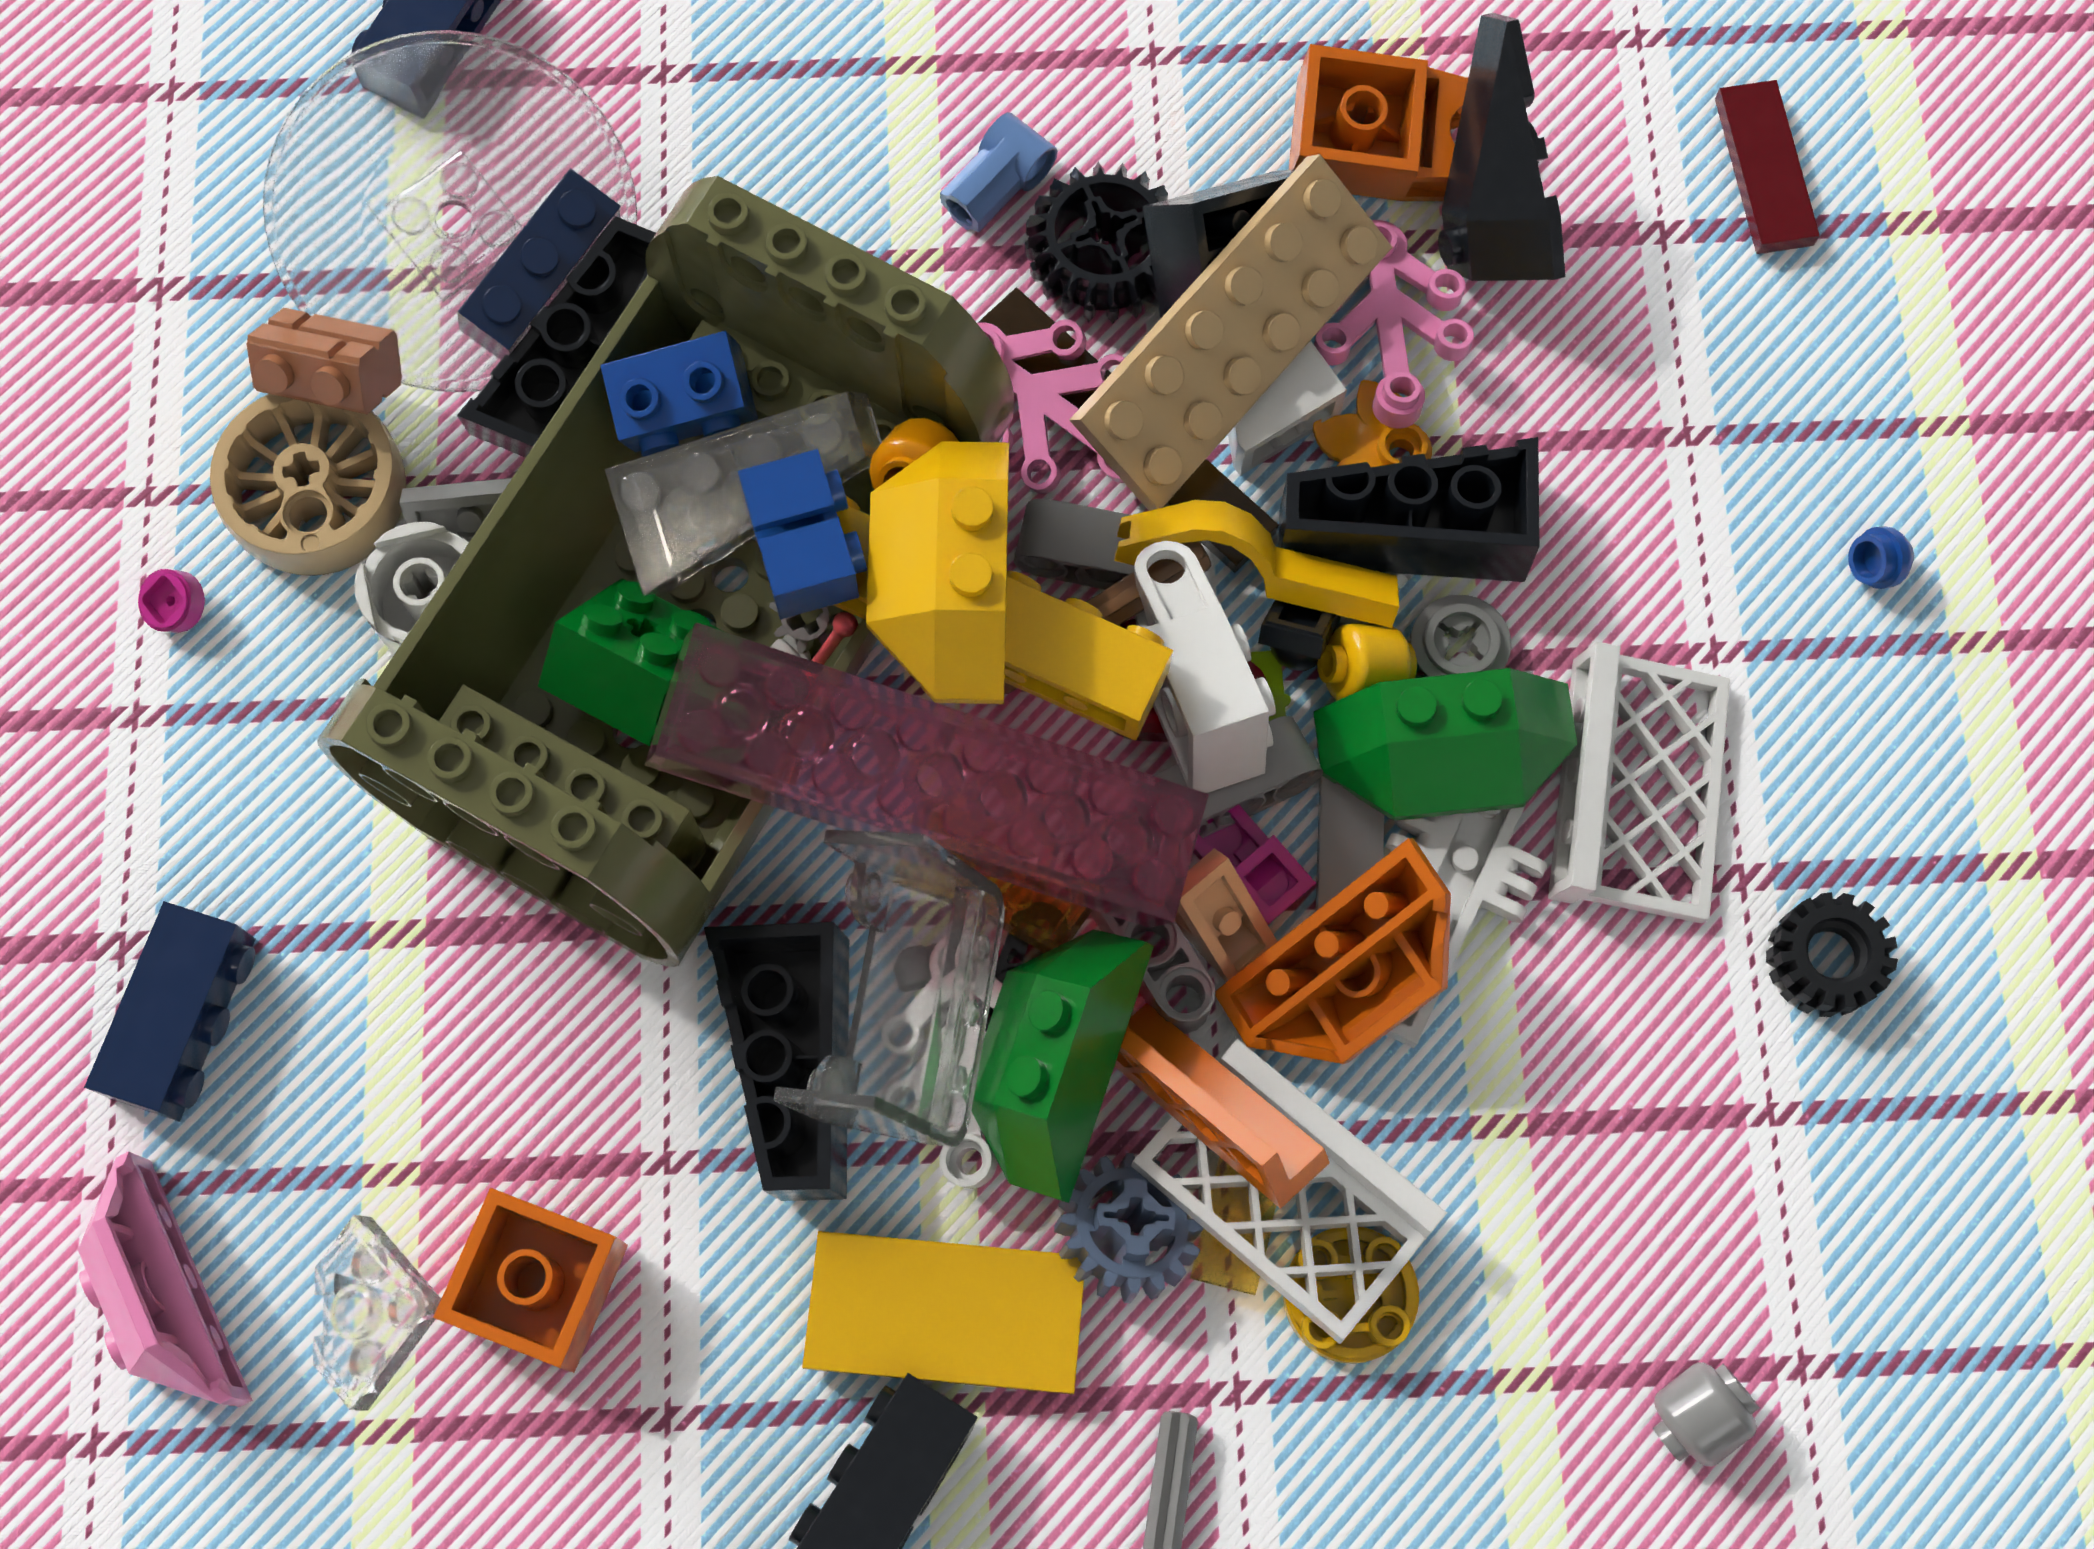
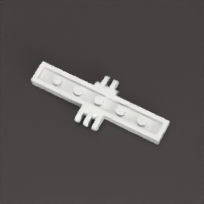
M1525 806L1427 817L1426 819L1398 820L1396 822L1399 828L1418 837L1416 843L1451 893L1448 975L1479 907L1512 922H1523L1527 908L1505 897L1508 892L1521 899L1532 900L1538 887L1533 882L1515 873L1519 870L1532 877L1542 878L1548 866L1542 859L1508 844ZM1391 833L1385 846L1390 851H1393L1408 838L1401 834ZM1439 995L1387 1033L1386 1036L1411 1048H1415Z

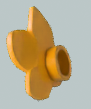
M1362 380L1360 382L1357 392L1356 414L1336 415L1322 423V419L1313 423L1312 431L1317 444L1330 459L1339 462L1337 466L1368 462L1370 467L1397 464L1400 460L1395 459L1390 454V450L1397 447L1406 449L1410 455L1425 454L1426 459H1431L1432 457L1431 441L1418 425L1413 424L1406 428H1391L1382 424L1375 417L1372 405L1379 384L1375 381ZM1394 393L1395 395L1402 397L1399 393Z

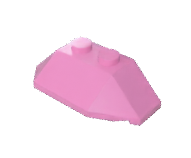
M129 1151L116 1157L78 1248L85 1266V1270L79 1273L80 1283L90 1303L96 1308L101 1307L111 1331L105 1333L104 1338L111 1358L121 1370L127 1368L128 1373L218 1404L241 1407L253 1401L151 1160Z

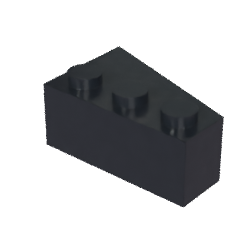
M1294 170L1273 171L1143 206L1160 319Z

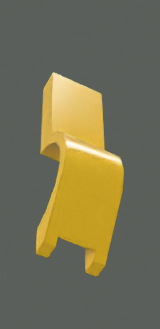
M1192 500L1121 517L1117 537L1124 538L1125 540L1118 542L1114 561L1135 565L1136 558L1140 552L1156 542L1172 541L1182 544L1208 540L1232 546L1251 559L1264 579L1266 598L1384 627H1393L1400 607L1397 576L1276 547L1271 534L1251 513L1222 501Z

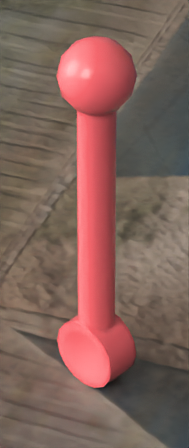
M843 611L834 617L831 634L802 674L794 676L793 680L797 685L800 697L799 703L804 702L812 694L813 686L811 682L842 639L852 636L858 627V621L854 614Z

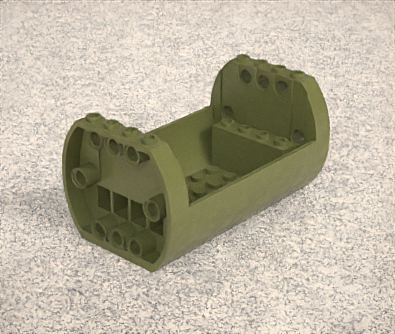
M719 176L700 179L692 183L683 192L646 250L645 264L647 277L374 686H371L366 679L357 680L317 739V744L321 751L346 777L374 800L427 838L640 958L668 967H676L681 963L878 639L867 628L866 620L855 615L858 627L852 636L842 639L811 682L813 686L812 694L804 702L799 703L798 711L794 717L779 728H758L759 734L753 752L738 763L725 765L708 760L660 738L650 746L643 744L636 748L623 747L616 740L618 729L539 688L538 684L555 622L623 578L627 581L638 582L648 586L656 596L683 610L694 611L710 618L716 623L717 628L765 656L772 644L777 639H783L784 636L776 637L774 634L777 628L782 626V622L778 612L769 607L770 602L774 601V597L757 540L752 539L746 533L751 519L738 475L739 470L818 449L824 471L829 472L837 469L845 495L858 504L861 512L870 515V495L874 490L869 474L872 454L896 425L911 418H928L942 423L955 434L959 442H999L1010 425L1014 412L1013 387L1005 364L985 332L953 296ZM722 331H727L740 344L758 416L757 420L742 423V431L731 437L706 440L702 434L679 440V449L660 456H642L641 451L634 452L618 441L601 371V364ZM737 566L748 572V580L741 589L735 592H725L714 585L717 574L726 567ZM820 608L802 613L801 617L808 624L816 621V618L823 613V610ZM818 637L814 639L813 645L809 650L811 660L822 646ZM758 682L755 686V695L758 702L764 706L772 685ZM727 720L713 724L714 732L721 742L732 747L740 745V733L732 722Z

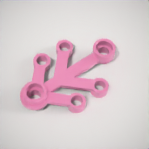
M1372 220L1393 248L1367 276L1370 280L1371 292L1339 323L1325 324L1317 332L1314 346L1328 365L1342 364L1347 360L1351 347L1376 323L1384 379L1377 386L1372 405L1375 417L1388 427L1406 428L1413 425L1419 419L1425 401V391L1419 380L1410 374L1403 325L1432 344L1438 356L1447 361H1459L1468 355L1474 338V332L1471 326L1463 320L1448 319L1442 321L1398 290L1395 275L1425 293L1427 302L1433 308L1440 311H1451L1460 305L1466 284L1462 275L1451 269L1433 271L1407 252V238L1397 226L1383 220ZM1447 287L1450 288L1454 293H1443L1437 288ZM1445 337H1456L1460 339L1462 343H1451L1447 341ZM1333 340L1340 343L1341 347L1331 348L1324 342ZM1394 393H1402L1408 397H1399Z
M1063 319L1055 322L1047 329L1006 336L993 324L977 323L998 351L1010 376L1013 392L1017 395L1025 461L1021 467L1023 482L1032 491L1040 494L1053 491L1060 482V468L1050 456L1046 416L1096 452L1100 468L1110 479L1124 483L1069 421L1079 409L1063 398L1062 395L1096 390L1105 381L1104 375L1106 370L1113 365H1119L1125 358L1118 354H1109L1101 358L1098 363L1030 374L1014 361L1051 352L1059 359L1066 361L1074 360L1082 355L1086 348L1087 340L1084 332L1076 322ZM1065 331L1075 332L1077 335L1076 342L1071 348L1060 349L1057 347V339L1061 333ZM1007 428L1002 442L1009 443L1010 452L1013 447L1014 438L1011 430ZM1039 464H1048L1051 469L1049 478L1041 484L1032 482V470Z

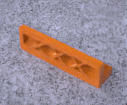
M1148 1003L1130 1017L1114 1067L1280 1209L1330 1163L1325 1149L1175 1025L1161 1017Z

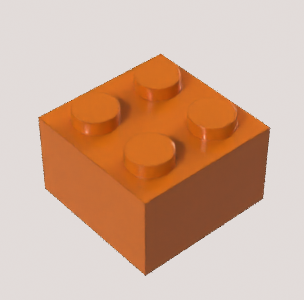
M490 1187L433 1318L555 1367L575 1373L628 1244L616 1236Z

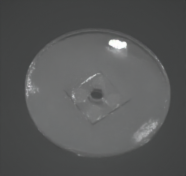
M453 30L421 31L380 40L353 52L321 74L302 93L279 129L269 155L264 178L263 214L268 246L277 273L290 299L299 311L307 312L310 316L318 314L394 330L397 333L402 372L401 384L431 391L475 392L481 391L492 378L490 373L500 362V359L459 330L457 311L570 168L618 203L621 206L620 218L637 225L636 192L627 157L611 123L587 92L564 71L545 58L519 45L499 38ZM449 205H458L470 213L472 220L469 227L463 232L448 233L442 230L436 222L439 211Z

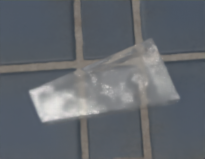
M840 393L605 469L643 596L673 590L686 582L690 576L706 566L718 562L734 552L735 548L755 536L738 475L739 470L815 449L819 451L824 471L829 472L837 469L842 483L870 467L872 454L882 443L868 393Z

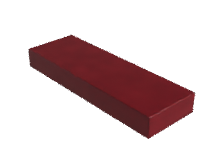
M1777 80L1719 88L1715 97V103L1756 254L1814 246L1820 234Z

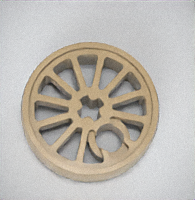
M267 394L244 408L222 433L211 461L210 486L213 501L221 521L246 552L255 559L277 570L296 575L317 576L339 572L360 563L361 560L366 559L376 548L374 542L384 533L396 527L402 513L399 502L402 489L406 488V475L403 459L394 439L373 411L366 415ZM313 423L310 444L299 443L294 428L299 425ZM331 424L346 426L344 431L326 451ZM283 433L289 447L284 449L279 455L264 446L272 438ZM363 438L369 439L371 445L369 450L346 459ZM258 457L273 467V474L247 472V469L253 458ZM375 469L374 480L352 479ZM244 490L272 491L242 504V492ZM343 497H368L366 503L356 507ZM277 512L262 531L251 524L258 519ZM342 513L350 517L351 520L346 523ZM315 516H327L323 525L311 532L299 531L302 520L307 523Z

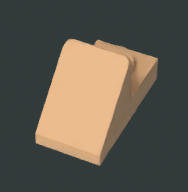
M1215 848L1165 889L1175 905L1170 914L1180 930L1225 982L1278 942L1229 858Z

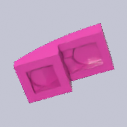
M1239 804L1228 811L1235 824L1202 838L1198 834L1200 828L1193 831L1189 827L1180 831V834L1188 843L1187 847L1199 860L1214 848L1229 858L1268 925L1316 884L1275 835L1268 838ZM1213 818L1207 820L1208 824L1214 821Z

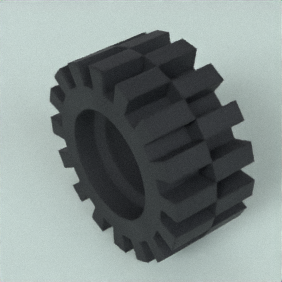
M1832 892L1821 893L1813 900L1811 898L1806 899L1779 921L1780 925L1772 930L1768 941L1774 942L1773 946L1766 951V962L1775 963V969L1769 973L1772 983L1774 984L1781 980L1786 989L1780 995L1787 1002L1794 997L1799 999L1801 1003L1797 1009L1807 1014L1814 1009L1820 1010L1819 1017H1832L1838 1012H1841L1842 1016L1849 1014L1878 997L1877 994L1885 990L1892 981L1887 976L1896 970L1898 959L1890 958L1889 953L1898 948L1895 936L1885 939L1882 932L1890 924L1884 916L1875 922L1869 916L1875 907L1867 901H1864L1858 907L1853 905L1854 895L1843 893L1836 899H1833ZM1820 932L1836 933L1850 944L1854 953V965L1848 976L1829 978L1819 973L1813 967L1809 959L1808 947L1810 940L1815 934Z

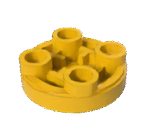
M1358 1227L1362 1263L1391 1261L1402 1247L1399 1242L1391 1237H1386L1369 1228ZM1346 1228L1328 1229L1311 1238L1314 1265L1351 1263ZM1301 1248L1293 1257L1289 1267L1303 1266ZM1408 1261L1341 1344L1335 1341L1284 1296L1283 1302L1286 1316L1293 1331L1309 1349L1335 1362L1356 1364L1382 1357L1406 1339L1418 1312L1419 1286L1413 1266ZM1380 1273L1363 1274L1365 1291ZM1352 1275L1316 1277L1318 1302L1338 1319L1342 1320L1355 1305ZM1291 1278L1306 1291L1305 1278Z

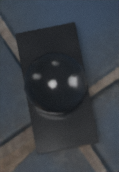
M1274 600L1261 624L1258 644L1270 646L1271 653L1280 665L1292 671H1307L1317 666L1318 659L1321 658L1341 616Z

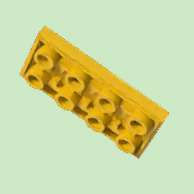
M818 1231L802 1368L805 1370L904 1379L907 1373L922 1381L1074 1395L1084 1280L1078 1282L1074 1276L1081 1262L1077 1257L1061 1259L1059 1253Z

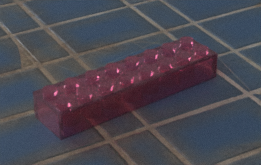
M697 622L685 636L645 762V766L1149 928L1175 922L1209 796L1207 793Z

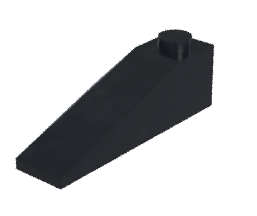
M1496 13L1484 14L1480 18L1442 206L1443 230L1440 231L1438 236L1439 252L1447 269L1454 270L1461 274L1462 277L1471 281L1556 280L1566 277L1561 214L1557 195L1544 196L1538 163L1547 159L1548 153L1544 137L1538 138L1533 125L1528 121L1526 108L1530 107L1534 101L1535 93L1519 19Z

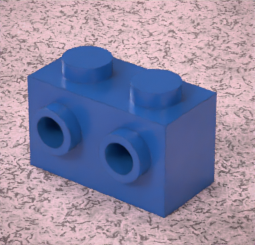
M727 331L600 365L618 441L634 452L641 451L642 456L653 457L674 452L680 448L679 440L702 434L706 440L731 437L742 431V423L758 419L741 346Z

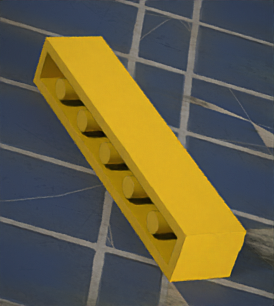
M846 496L848 509L836 513L844 534L853 531L857 532L867 571L856 574L859 598L834 604V606L866 620L870 515L861 512L858 504ZM1007 571L1005 683L1136 741L1168 675L1173 650L1164 646V641L1160 636L1144 627L1129 625L1127 629L1102 619V613L1096 607L1083 600L1067 598L1064 602L1041 592V586L1032 578L1016 571Z

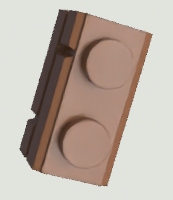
M283 307L268 319V324L263 323L248 335L246 345L253 388L258 392L368 415L382 402V397L387 398L401 386L402 372L397 333L392 329L318 314L310 316L307 312Z

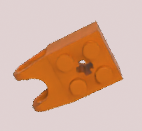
M1310 44L1297 77L1288 170H1295L1307 156L1320 154L1352 195L1396 201H1444L1455 147L1450 130L1459 127L1468 78L1428 67V60Z

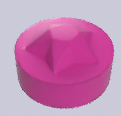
M160 569L151 573L144 580L138 596L139 611L143 620L151 628L163 632L181 633L190 630L200 620L205 605L204 592L199 581L192 574L179 570Z

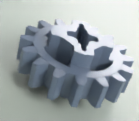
M1126 1153L1117 1169L1107 1156L1099 1159L1093 1168L1094 1174L1084 1168L1081 1169L1070 1202L1060 1201L1058 1204L1066 1214L1061 1215L1054 1225L1055 1233L1070 1236V1239L1059 1252L1061 1259L1077 1257L1081 1262L1074 1278L1078 1282L1087 1279L1091 1274L1098 1278L1097 1295L1102 1298L1112 1286L1120 1287L1124 1303H1131L1139 1293L1140 1287L1143 1288L1145 1294L1151 1300L1158 1298L1163 1292L1165 1282L1175 1287L1187 1273L1183 1265L1190 1266L1200 1252V1249L1189 1241L1195 1240L1203 1231L1201 1225L1193 1219H1187V1213L1131 1167L1135 1159L1133 1153ZM1155 1159L1154 1162L1160 1166V1161ZM1179 1174L1172 1176L1173 1178H1182ZM1112 1190V1197L1108 1203H1098L1095 1209L1089 1208L1091 1201L1097 1196ZM1119 1220H1125L1127 1221V1223L1119 1222ZM1131 1232L1139 1234L1138 1236L1132 1235ZM1162 1246H1168L1167 1252L1162 1259L1146 1266L1145 1260L1149 1256L1150 1251L1158 1252Z

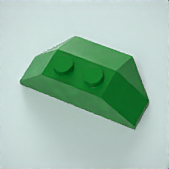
M1512 668L1379 682L1313 712L1319 764L1323 770L1322 776L1334 784L1338 783L1355 797L1393 821L1524 807L1551 777L1564 759H1567L1578 744L1568 684Z
M1093 929L1007 971L964 1098L1009 1184L1066 1203L1070 1202L1154 945L1145 941Z

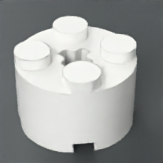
M413 522L387 531L374 542L376 548L368 556L365 563L361 560L356 571L354 589L359 609L385 646L393 654L396 653L469 543L463 537L446 530L444 526L432 522Z

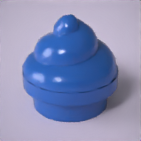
M1887 526L1873 527L1866 530L1854 540L1848 554L1849 567L1853 576L1859 582L1876 589L1891 588L1901 584L1909 575L1914 561L1913 547L1904 534L1893 527Z

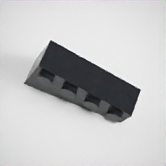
M617 216L613 218L567 276L566 285L548 307L544 305L531 321V329L510 355L505 354L490 373L492 378L474 400L470 398L457 414L469 435L526 458L647 277L645 264L646 250L656 232Z

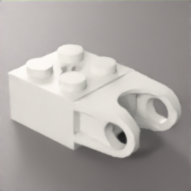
M1172 541L1156 542L1147 546L1137 556L1134 565L1136 587L1144 610L1136 615V625L1144 627L1160 636L1164 641V646L1173 650L1168 675L1153 707L1192 798L1265 774L1267 748L1273 746L1269 716L1275 715L1276 708L1267 681L1264 677L1255 679L1247 663L1251 661V651L1243 628L1240 624L1230 626L1221 603H1219L1196 555L1189 547ZM1171 559L1181 564L1185 572L1179 580L1165 584L1153 580L1148 573V569L1158 560Z

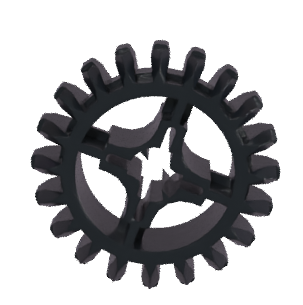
M1098 161L1093 168V176L1085 177L1074 167L1070 173V185L1054 178L1053 183L1050 185L1049 196L1038 195V199L1035 202V215H1030L1026 223V235L1029 237L1025 241V256L1028 258V261H1032L1030 263V274L1034 282H1043V294L1046 296V299L1050 300L1062 295L1061 308L1065 314L1080 305L1084 307V317L1088 323L1096 315V310L1107 311V317L1113 324L1118 319L1119 309L1126 308L1130 314L1137 318L1142 312V300L1156 307L1158 305L1150 254L1142 263L1131 270L1128 267L1129 257L1140 252V246L1148 243L1143 206L1167 200L1168 192L1165 189V185L1149 190L1150 178L1147 176L1146 171L1132 180L1127 178V169L1123 163L1118 167L1115 175L1104 174L1105 170ZM1082 217L1083 227L1070 233V240L1058 244L1057 241L1065 228L1076 219ZM1096 233L1100 239L1099 242H1096ZM1102 241H1108L1109 244H1102ZM1113 243L1116 244L1115 252L1111 246Z

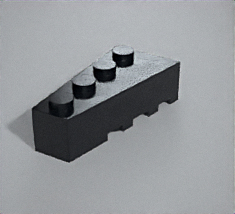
M1538 437L1516 440L1514 447L1488 450L1487 444L1462 448L1460 455L1426 459L1425 454L1403 456L1400 458L1399 463L1370 467L1368 462L1287 473L1279 510L1278 547L1385 573L1525 582L1540 547Z
M834 922L704 927L708 948L713 954L718 976L716 984L720 1002L726 1012L733 1043L730 1046L735 1069L739 1072L746 1105H744L763 1191L780 1201L847 1199L850 939Z
M907 1373L896 1391L885 1385L864 1419L866 1423L873 1426L860 1449L850 1443L845 1447L827 1477V1480L836 1487L822 1509L813 1503L809 1504L788 1540L798 1546L796 1549H902L914 1528L912 1525L917 1517L922 1516L971 1435L978 1417Z

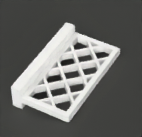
M1596 641L1574 658L1572 664L1569 694L1578 744L1567 759H1564L1562 762L1548 899L1570 904L1581 899L1702 924L1710 920L1730 678L1620 655L1621 646ZM1622 674L1641 678L1656 700L1636 714L1620 693ZM1664 683L1672 684V685H1676V686H1674L1672 689L1668 690V688L1665 686ZM1684 688L1710 693L1708 717L1697 726H1695L1674 698V695ZM1660 705L1683 734V736L1664 750L1641 721L1643 717ZM1618 715L1624 722L1619 727H1617ZM1705 728H1706V739H1705L1704 736L1701 734V731L1704 730ZM1627 729L1631 731L1651 758L1631 774L1614 752L1616 737ZM1687 741L1703 761L1702 777L1691 786L1668 757L1669 754ZM1654 765L1658 767L1678 794L1658 810L1635 781L1636 778ZM1612 775L1618 781L1613 787H1611ZM1701 788V796L1699 798L1695 792ZM1621 789L1626 792L1645 818L1625 834L1608 813L1610 797ZM1682 801L1698 821L1697 837L1686 846L1682 844L1662 817ZM1649 825L1672 854L1671 857L1652 871L1629 841ZM1606 835H1607V837L1610 839V841L1612 842V844H1610L1608 847L1605 848ZM1696 848L1694 860L1693 857L1690 855V852ZM1616 850L1619 851L1639 878V881L1626 890L1601 885L1604 859ZM1678 862L1693 882L1691 903L1673 900L1656 877ZM1645 887L1650 895L1636 892Z
M1237 1039L1222 1055L1219 1062L1325 1149L1330 1163L1309 1183L1330 1182L1340 1190L1343 1196L1345 1216L1309 1218L1306 1189L1304 1187L1295 1195L1298 1219L1261 1221L1258 1189L1241 1175L1209 1176L1206 1145L1190 1131L1179 1132L1184 1126L1173 1116L1133 1160L1131 1167L1335 1341L1341 1344L1445 1217L1447 1212ZM1196 1143L1199 1177L1173 1178L1157 1165L1154 1160L1167 1145ZM1248 1187L1251 1221L1224 1222L1213 1212L1211 1189ZM1201 1189L1202 1202L1188 1190ZM1355 1204L1368 1215H1356ZM1383 1226L1404 1245L1391 1261L1362 1263L1358 1227ZM1346 1228L1351 1263L1314 1265L1310 1230ZM1299 1230L1303 1266L1278 1268L1265 1256L1263 1232ZM1252 1233L1254 1246L1240 1234ZM1380 1273L1365 1291L1363 1274ZM1352 1275L1355 1305L1342 1320L1338 1319L1318 1302L1316 1277ZM1291 1278H1305L1306 1291Z

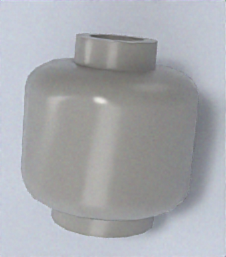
M1697 1362L1656 1394L1654 1399L1655 1409L1662 1421L1653 1427V1430L1679 1462L1690 1454L1698 1463L1704 1466H1715L1754 1436L1757 1425L1752 1414L1760 1407L1725 1364H1722L1715 1370L1711 1365Z

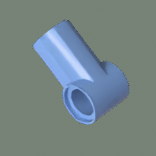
M1007 112L1000 116L988 129L980 143L978 154L940 192L941 204L959 225L967 231L971 229L979 233L1020 189L1028 192L1041 183L1057 158V147L1013 113Z

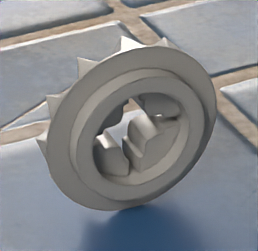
M1449 595L1433 601L1418 615L1410 634L1411 645L1415 650L1417 664L1424 672L1425 677L1504 669L1511 652L1510 632L1501 614L1487 602L1469 595ZM1472 628L1476 629L1469 646V650L1475 656L1470 657L1462 652L1455 658L1451 657L1449 660H1446V650L1450 641L1444 634L1458 638L1463 633L1467 634Z

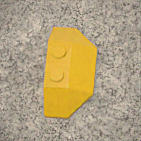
M941 441L873 490L870 495L866 626L898 663L921 685V688L934 703L1004 704L1009 443Z

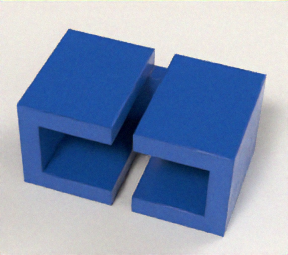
M818 449L739 470L738 475L745 502L763 557V563L780 620L859 598L856 574L867 571V566L857 532L853 531L844 534L836 513L848 509L847 499L838 470L824 471Z

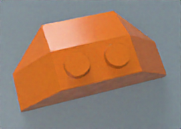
M1408 838L1215 991V996L1247 1047L1272 1050L1340 1064L1349 1063L1448 988L1451 893L1414 838Z

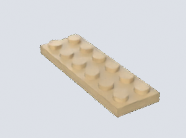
M1320 154L1307 156L1069 421L1148 510L1163 508L1393 247Z

